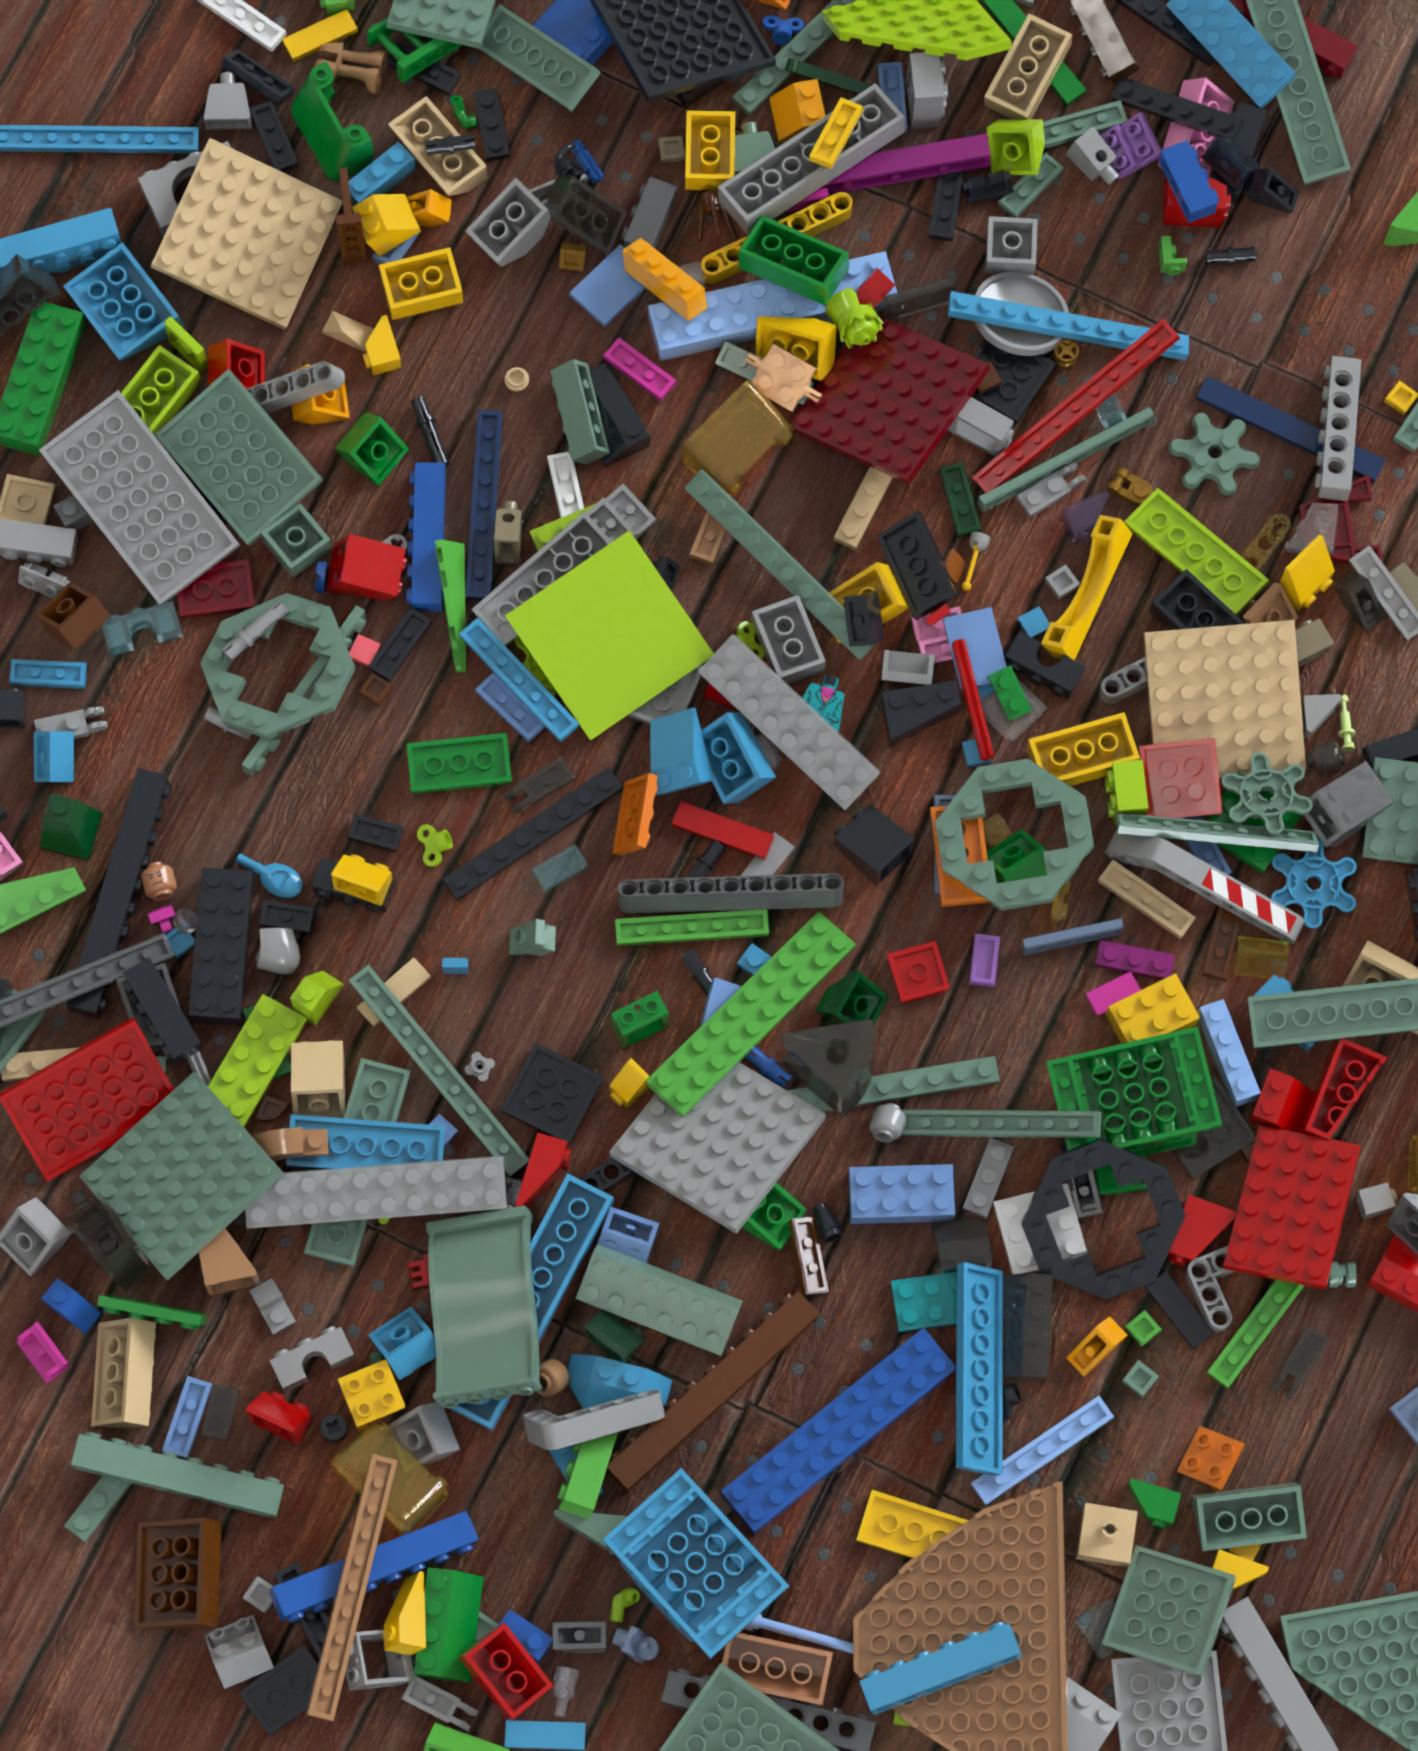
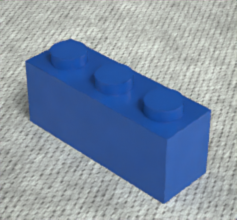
M1188 140L1160 150L1158 161L1187 222L1190 223L1215 213L1219 198L1215 189H1211L1208 184L1209 177L1205 168H1201L1198 163L1199 157L1196 149L1191 147Z

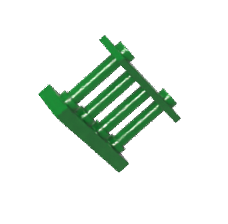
M388 18L380 23L373 24L367 30V45L371 48L380 42L398 61L397 77L402 83L462 46L461 44L438 39L424 43L416 34L400 31L417 49L411 54L405 55L388 37L398 31L387 28Z

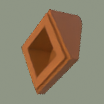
M951 549L944 564L953 584H958L966 563L956 550Z

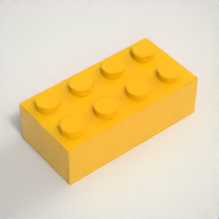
M1125 712L1031 738L1028 740L1026 747L1032 762L1069 786L1107 776V771H1110L1112 762L1140 760Z

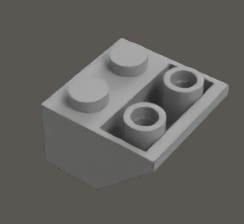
M254 1615L241 1618L232 1624L214 1629L212 1632L204 1635L224 1689L274 1668Z

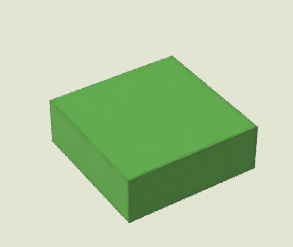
M1145 1310L1125 1326V1329L1141 1347L1162 1330Z

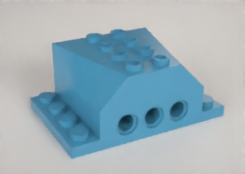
M682 1468L603 1538V1542L620 1559L621 1566L638 1588L689 1641H694L710 1659L789 1587L785 1580Z

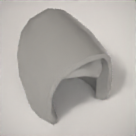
M260 929V950L256 954V967L258 969L287 975L295 971L299 965L300 953L293 929Z

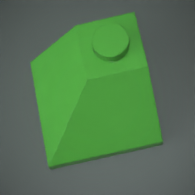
M1418 192L1391 223L1384 241L1386 246L1418 243Z

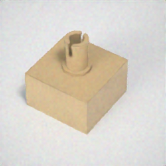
M1085 1503L1082 1509L1075 1559L1128 1567L1131 1562L1138 1511Z

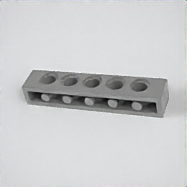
M1332 356L1330 365H1325L1323 379L1328 381L1327 386L1323 387L1322 401H1326V406L1321 409L1320 422L1324 423V430L1320 429L1318 444H1322V451H1318L1316 466H1320V473H1316L1314 485L1315 488H1319L1318 498L1348 501L1351 492L1362 359ZM1336 383H1342L1345 386H1339ZM1336 404H1339V405L1343 406L1344 408H1338V407H1336L1335 405H1336ZM1333 426H1338L1342 430H1337L1333 428ZM1331 448H1337L1340 451L1336 452L1333 451ZM1329 470H1336L1338 473L1335 474L1330 472Z

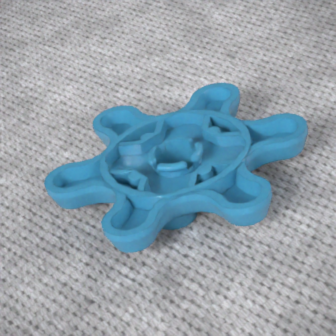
M1317 838L1319 843L1318 851H1306L1302 859L1293 860L1286 854L1279 853L1272 860L1273 868L1286 877V885L1284 888L1275 891L1271 896V900L1284 907L1290 904L1300 905L1304 910V924L1311 929H1316L1322 924V911L1326 907L1335 906L1342 912H1351L1356 905L1355 898L1347 894L1341 885L1345 877L1355 873L1357 868L1356 862L1349 857L1342 858L1337 862L1328 861L1324 856V844L1320 838ZM1310 878H1316L1320 882V888L1313 891L1307 886L1306 881Z

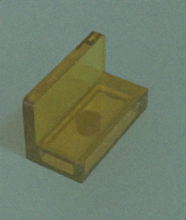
M1238 936L1234 973L1236 975L1270 979L1275 974L1278 978L1283 977L1285 979L1289 958V942Z

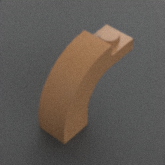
M284 1128L252 1136L274 1162L296 1157H323L329 1154L327 1129Z

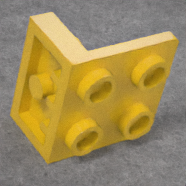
M387 1360L380 1361L338 1379L359 1432L368 1429V1423L405 1408L404 1401Z

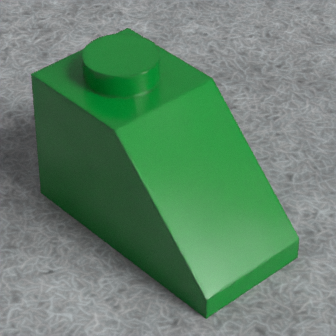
M1131 1478L1127 1488L1144 1519L1151 1521L1150 1525L1159 1529H1165L1166 1526L1171 1527L1181 1493Z

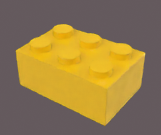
M687 111L685 190L718 191V186L734 176L735 112Z
M450 247L379 265L380 277L392 320L463 303V292Z
M1176 973L1108 1006L1106 1016L1121 1044L1192 1028L1197 1025L1200 1019Z

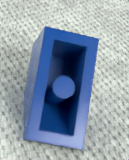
M58 1278L41 1298L47 1307L85 1335L101 1315L94 1306Z

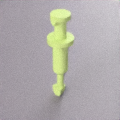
M1344 694L1340 702L1342 705L1340 713L1341 730L1338 732L1340 738H1344L1342 750L1344 752H1351L1355 750L1354 743L1351 741V737L1355 736V730L1351 729L1350 713L1346 709V702L1349 700L1347 695Z

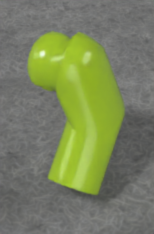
M626 1588L613 1597L610 1621L623 1623L624 1610L637 1603L640 1599V1593L637 1589Z

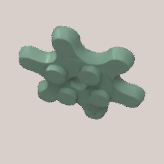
M1197 413L1191 421L1195 429L1194 438L1191 440L1174 439L1168 446L1170 454L1175 457H1183L1190 464L1189 470L1182 477V484L1187 489H1196L1203 480L1211 479L1217 483L1221 494L1231 496L1237 489V484L1233 478L1234 471L1239 468L1256 469L1259 466L1260 458L1255 452L1245 451L1239 446L1238 441L1246 432V424L1242 420H1232L1226 428L1217 429L1211 425L1210 419L1205 413ZM1216 447L1221 452V456L1212 458L1209 456L1208 450Z
M1257 752L1250 757V764L1252 766L1250 774L1239 776L1235 773H1226L1222 777L1221 783L1225 790L1240 796L1239 803L1229 811L1230 819L1236 824L1243 823L1250 817L1253 819L1260 818L1265 822L1267 832L1270 835L1276 836L1284 829L1282 816L1287 814V812L1306 815L1312 810L1313 803L1310 798L1300 796L1294 790V785L1302 780L1305 775L1304 768L1298 764L1289 765L1283 771H1276L1270 767L1267 755ZM1263 791H1269L1273 794V797L1268 801L1259 794Z

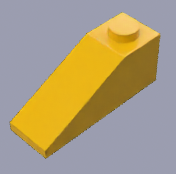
M422 1571L404 1579L384 1623L383 1639L384 1650L411 1656L426 1648L424 1572Z

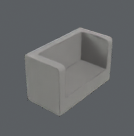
M884 650L881 680L926 685L933 684L935 655Z

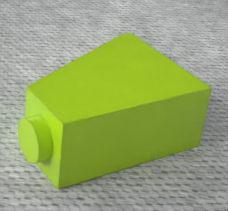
M323 970L304 977L290 997L293 1010L305 1016L308 1022L316 1027L344 984Z

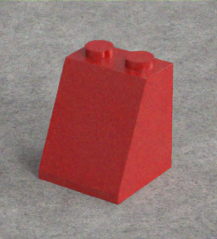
M1165 176L1163 185V225L1221 228L1223 219H1227L1228 210H1230L1231 195H1227V186L1209 177L1208 184L1211 189H1215L1219 198L1216 211L1211 215L1188 223Z
M353 534L346 535L333 544L325 591L386 601L395 598L402 589L400 576L401 571L405 569L407 558L404 557L405 548Z

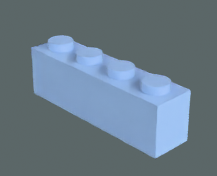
M1224 999L1200 1007L1197 1012L1200 1017L1199 1023L1232 1107L1236 1108L1256 1101L1260 1095V1090Z

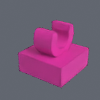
M171 904L147 913L151 924L159 921L163 933L172 930L169 917L174 916L175 912Z

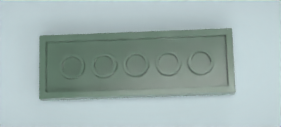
M501 4L491 15L482 47L479 50L572 112L601 72Z

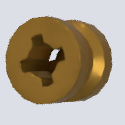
M1062 339L1055 347L1053 360L1058 367L1067 369L1075 365L1079 353L1076 342L1071 339Z

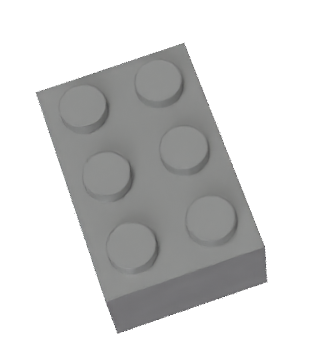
M925 52L910 54L906 89L911 129L940 127L941 118H945L948 86L947 82H944L945 61L940 60V56L925 54Z
M799 595L752 611L751 622L767 662L770 663V668L787 684L825 671V658Z

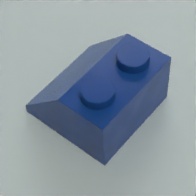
M509 1609L498 1626L505 1623L539 1666L553 1645V1638Z

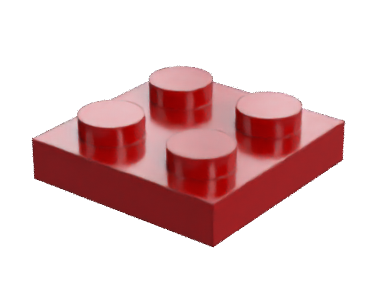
M936 941L887 954L886 957L901 1004L950 991Z

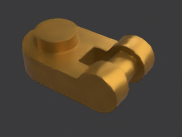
M1123 467L1116 469L1114 480L1110 481L1106 487L1107 491L1135 506H1140L1153 493V489L1148 482L1131 474ZM1123 482L1130 485L1128 490L1122 487Z

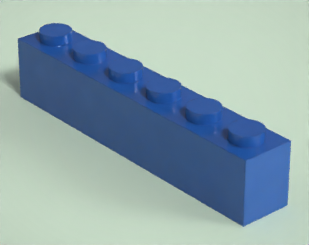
M415 462V471H410V486H414V494H410L409 508L414 509V518H409V533H413V541H408V556L413 557L412 565L408 564L407 577L412 579V588H407V603H411L412 608L418 612H442L443 590L435 552V540H444L446 468L445 463Z

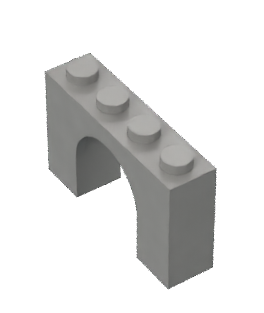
M228 141L222 143V144H224V145L230 147ZM203 151L193 152L187 158L178 162L171 161L163 168L156 171H147L142 177L138 178L140 189L163 237L178 208L174 199L175 191L182 181L192 177Z

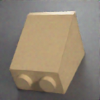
M329 1040L323 1042L304 1041L291 1043V1095L294 1115L344 1118L346 1095L343 1041Z

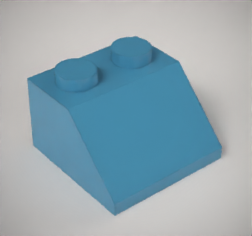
M412 1306L368 1334L377 1350L382 1354L383 1359L387 1360L390 1369L399 1380L411 1375L414 1370L436 1357L435 1337Z

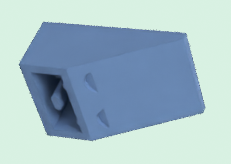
M610 1207L598 1244L648 1263L659 1232L660 1223Z

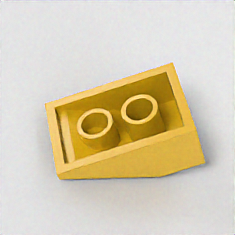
M759 316L757 318L756 356L763 359L767 356L772 345L775 344L816 367L817 370L812 378L821 381L831 371L835 362L837 325L815 318Z
M1320 534L1285 568L1279 583L1284 588L1293 608L1297 612L1303 607L1308 609L1317 599L1315 595L1320 590L1325 592L1334 582L1332 577L1335 570L1324 538Z
M879 562L874 563L829 592L844 607L843 597L847 595H860L871 591H878L882 624L909 609L889 565Z

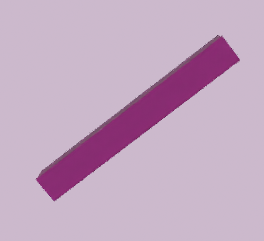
M981 134L872 153L819 189L828 188V193L831 195L839 192L935 177L938 174L946 175L950 172L958 173L962 170L969 171L991 167L988 135Z

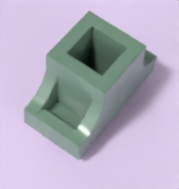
M534 919L510 929L509 954L517 956L524 954L544 956L554 952L556 926L545 924V920Z

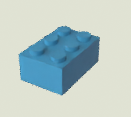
M741 712L725 713L701 730L714 778L712 782L723 804L740 803L776 778L745 716Z

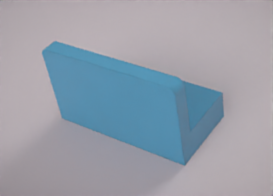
M34 731V782H73L74 733L69 731Z

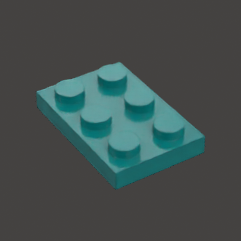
M957 1272L891 1281L898 1333L919 1331L922 1328L926 1330L957 1325Z

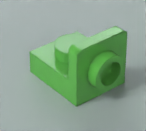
M1161 236L1158 244L1160 273L1178 275L1181 272H1185L1187 258H1176V246L1171 244V236Z

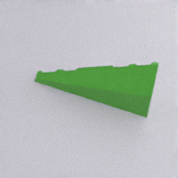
M442 539L435 540V552L443 590V604L456 673L466 672V643L459 636V633L466 628L464 544Z

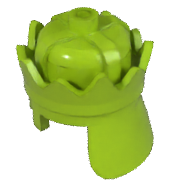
M845 288L830 298L825 307L826 315L838 326L841 342L845 341L849 349L852 348L853 344L862 346L863 344L871 343V340L876 342V334L878 331H882V324L884 323L873 309L871 303L859 305L857 294L853 289Z

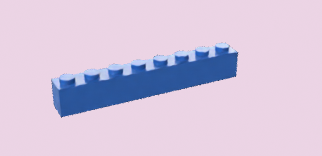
M467 1511L377 1545L365 1593L378 1588L377 1584L386 1581L387 1584L398 1581L402 1578L401 1574L410 1571L411 1574L423 1571L426 1569L425 1565L431 1562H435V1565L449 1560V1555L457 1552L459 1555H464L474 1550L473 1546L479 1538ZM344 1559L273 1586L269 1594L280 1621L289 1619L290 1623L303 1618L305 1612L313 1610L314 1613L328 1608V1603L333 1602L335 1599Z

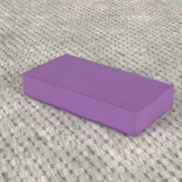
M975 933L969 979L970 985L995 986L1000 936Z

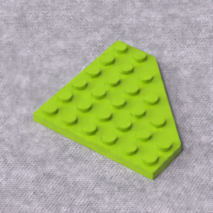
M856 0L851 4L835 5L830 9L822 11L823 20L838 39L849 42L851 38L862 39V44L880 47L882 43L893 44L894 49L911 52L914 48L925 49V54L944 57L945 53L956 54L957 59L970 60L1012 49L1011 39L977 0Z

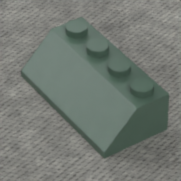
M1296 1482L1192 1495L1195 1523L1202 1551L1307 1538L1301 1486Z

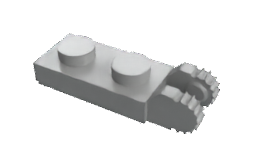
M1075 462L1067 465L1060 472L1056 471L1017 495L1016 499L1030 518L1071 494V491L1085 483L1087 479L1084 474L1077 476L1068 484L1064 480L1065 477L1078 469Z
M101 706L34 720L36 731H69L74 733V739L89 736L90 733L108 728L106 721L93 722L88 725L86 719L105 714L104 707Z
M415 1676L414 1681L409 1683L401 1700L447 1724L450 1722L467 1732L471 1726L467 1722L453 1717L456 1709L459 1708L466 1714L475 1717L479 1712L461 1702L460 1698Z

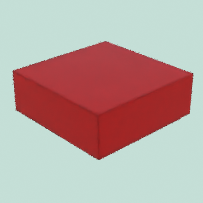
M944 604L922 620L927 627L933 626L950 614V609Z

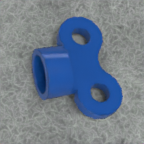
M774 15L764 17L762 22L764 29L773 31L772 39L779 45L788 44L791 41L792 33H799L804 29L805 25L804 21L800 18L781 20Z

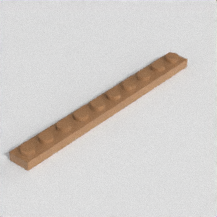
M376 1454L370 1455L306 1712L308 1716L331 1722L334 1721L398 1460Z

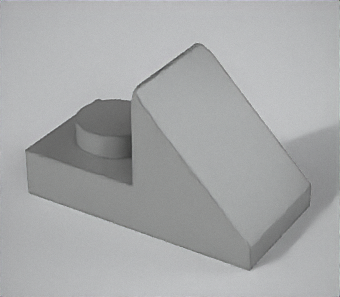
M272 1278L249 1290L273 1336L297 1324Z

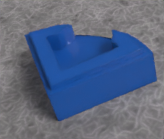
M318 561L317 578L314 584L316 593H325L329 571L327 562Z

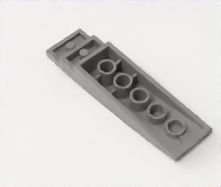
M623 483L606 499L603 497L590 510L580 514L472 608V611L506 646L517 638L518 635L505 615L630 530L634 538L637 539L657 521Z

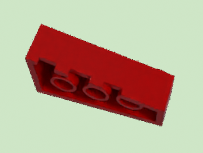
M1345 1038L1336 1040L1332 1044L1298 1133L1329 1140L1388 1057Z

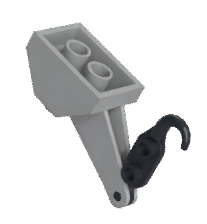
M575 144L565 145L554 156L555 175L558 178L530 190L520 180L515 178L466 229L469 236L500 266H504L526 255L543 237L552 212L588 182L589 177L582 171V168L571 158H564L568 151L576 148Z

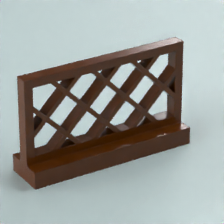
M341 168L339 171L344 214L336 215L342 263L367 261L361 213H353L347 168Z

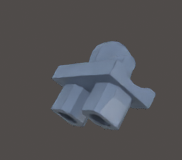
M631 1626L629 1631L617 1628L612 1643L620 1646V1649L635 1662L643 1664L644 1660H652L659 1653L658 1642L654 1638L647 1636L639 1628Z

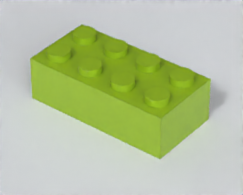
M159 345L121 394L155 436L160 429L176 416L201 384L199 371Z

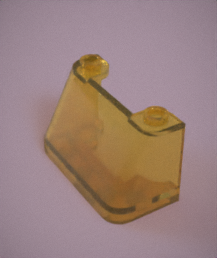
M747 380L686 440L682 447V462L695 474L700 470H704L729 495L734 496L742 487V476L773 445H786L793 436V428L760 389L750 380Z
M374 1421L335 1455L329 1462L331 1470L340 1478L344 1476L345 1482L361 1494L371 1454L398 1460L384 1517L403 1536L416 1531L450 1495L447 1490L449 1484L440 1475L434 1477L390 1435L393 1431L383 1421L379 1424Z

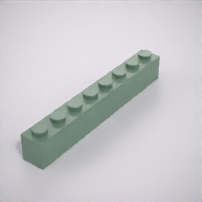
M86 1432L85 1435L79 1434L71 1462V1468L276 1519L284 1485L279 1484V1479L265 1476L264 1480L254 1478V1473L239 1470V1473L228 1471L229 1467L221 1464H214L213 1467L203 1465V1460L188 1457L187 1461L178 1459V1454L169 1451H162V1454L154 1453L151 1447L137 1444L136 1448L126 1446V1441L117 1438H111V1441L100 1439L101 1435L93 1432Z

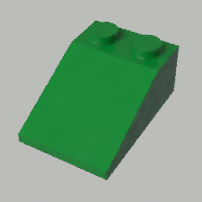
M776 1182L742 1228L773 1248L781 1250L790 1236L788 1220L802 1218L807 1209Z

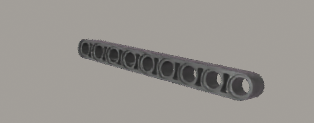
M833 873L628 879L620 882L617 887L619 909L625 913L838 907L844 902V880L840 875Z

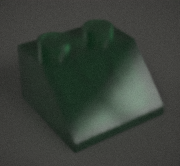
M602 1309L585 1325V1337L615 1361L629 1364L645 1345V1339L642 1338L644 1334L632 1325L629 1328L622 1322L623 1317Z

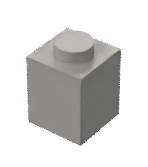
M1388 1182L1358 1190L1355 1195L1363 1220L1392 1212L1396 1207L1395 1204L1398 1202L1396 1192L1393 1188L1390 1189Z

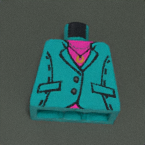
M825 675L822 685L815 683L809 685L803 699L839 732L844 693L836 690L839 682L837 677Z

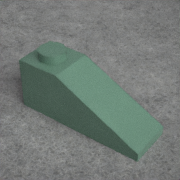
M554 1510V1519L604 1550H609V1554L615 1555L603 1542V1538L628 1516L592 1513L587 1520L562 1510Z

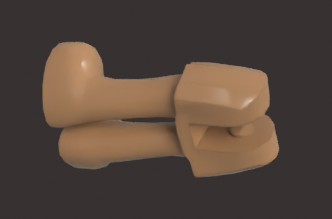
M326 43L320 46L319 55L328 60L318 59L314 67L327 61L333 72L334 79L338 77L358 79L365 82L368 92L372 94L379 93L382 82L381 73H384L387 68V51L378 50L372 53L345 50L343 43ZM344 61L367 65L371 68L345 65Z

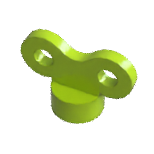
M747 621L741 622L737 627L738 635L736 636L752 651H756L758 653L757 656L762 660L764 652L762 647L755 642V630L752 623ZM743 629H748L749 633H745Z
M428 824L420 826L417 831L418 839L425 845L424 863L430 867L438 866L442 860L441 852L453 847L449 832L446 829L436 832L435 828ZM428 830L429 836L425 837L424 832ZM435 854V859L431 861L430 856Z

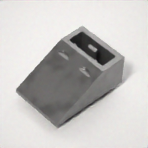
M1365 761L1309 797L1313 803L1312 810L1304 816L1325 847H1337L1392 805L1394 801Z

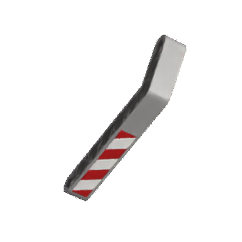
M1115 830L1105 850V854L1117 862L1157 870L1285 943L1294 944L1305 920L1300 915L1163 838L1119 834Z

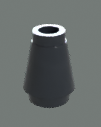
M820 1203L814 1206L812 1211L818 1238L822 1239L824 1243L838 1240L842 1236V1226L827 1204Z

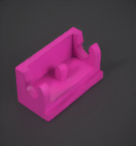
M38 1321L17 1337V1344L46 1384L70 1368L68 1362Z

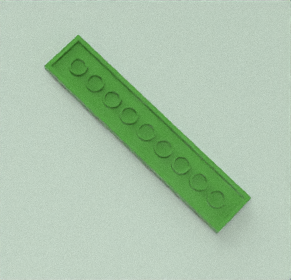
M818 911L646 1080L645 1084L684 1118L855 949L856 944Z

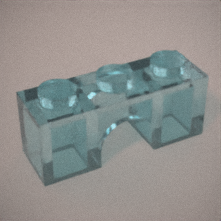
M173 601L160 605L157 602L153 607L146 609L135 608L129 614L122 616L111 615L101 626L110 657L135 650L132 638L134 633L141 628L153 630L157 635L159 643L183 636Z

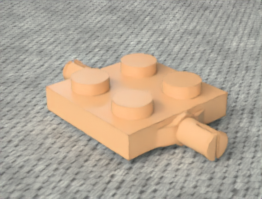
M775 344L772 345L767 356L762 360L751 353L748 354L747 357L749 358H746L745 362L757 368L756 376L750 385L751 389L792 412L804 396L818 403L822 393L810 388L811 379L817 370L816 367Z

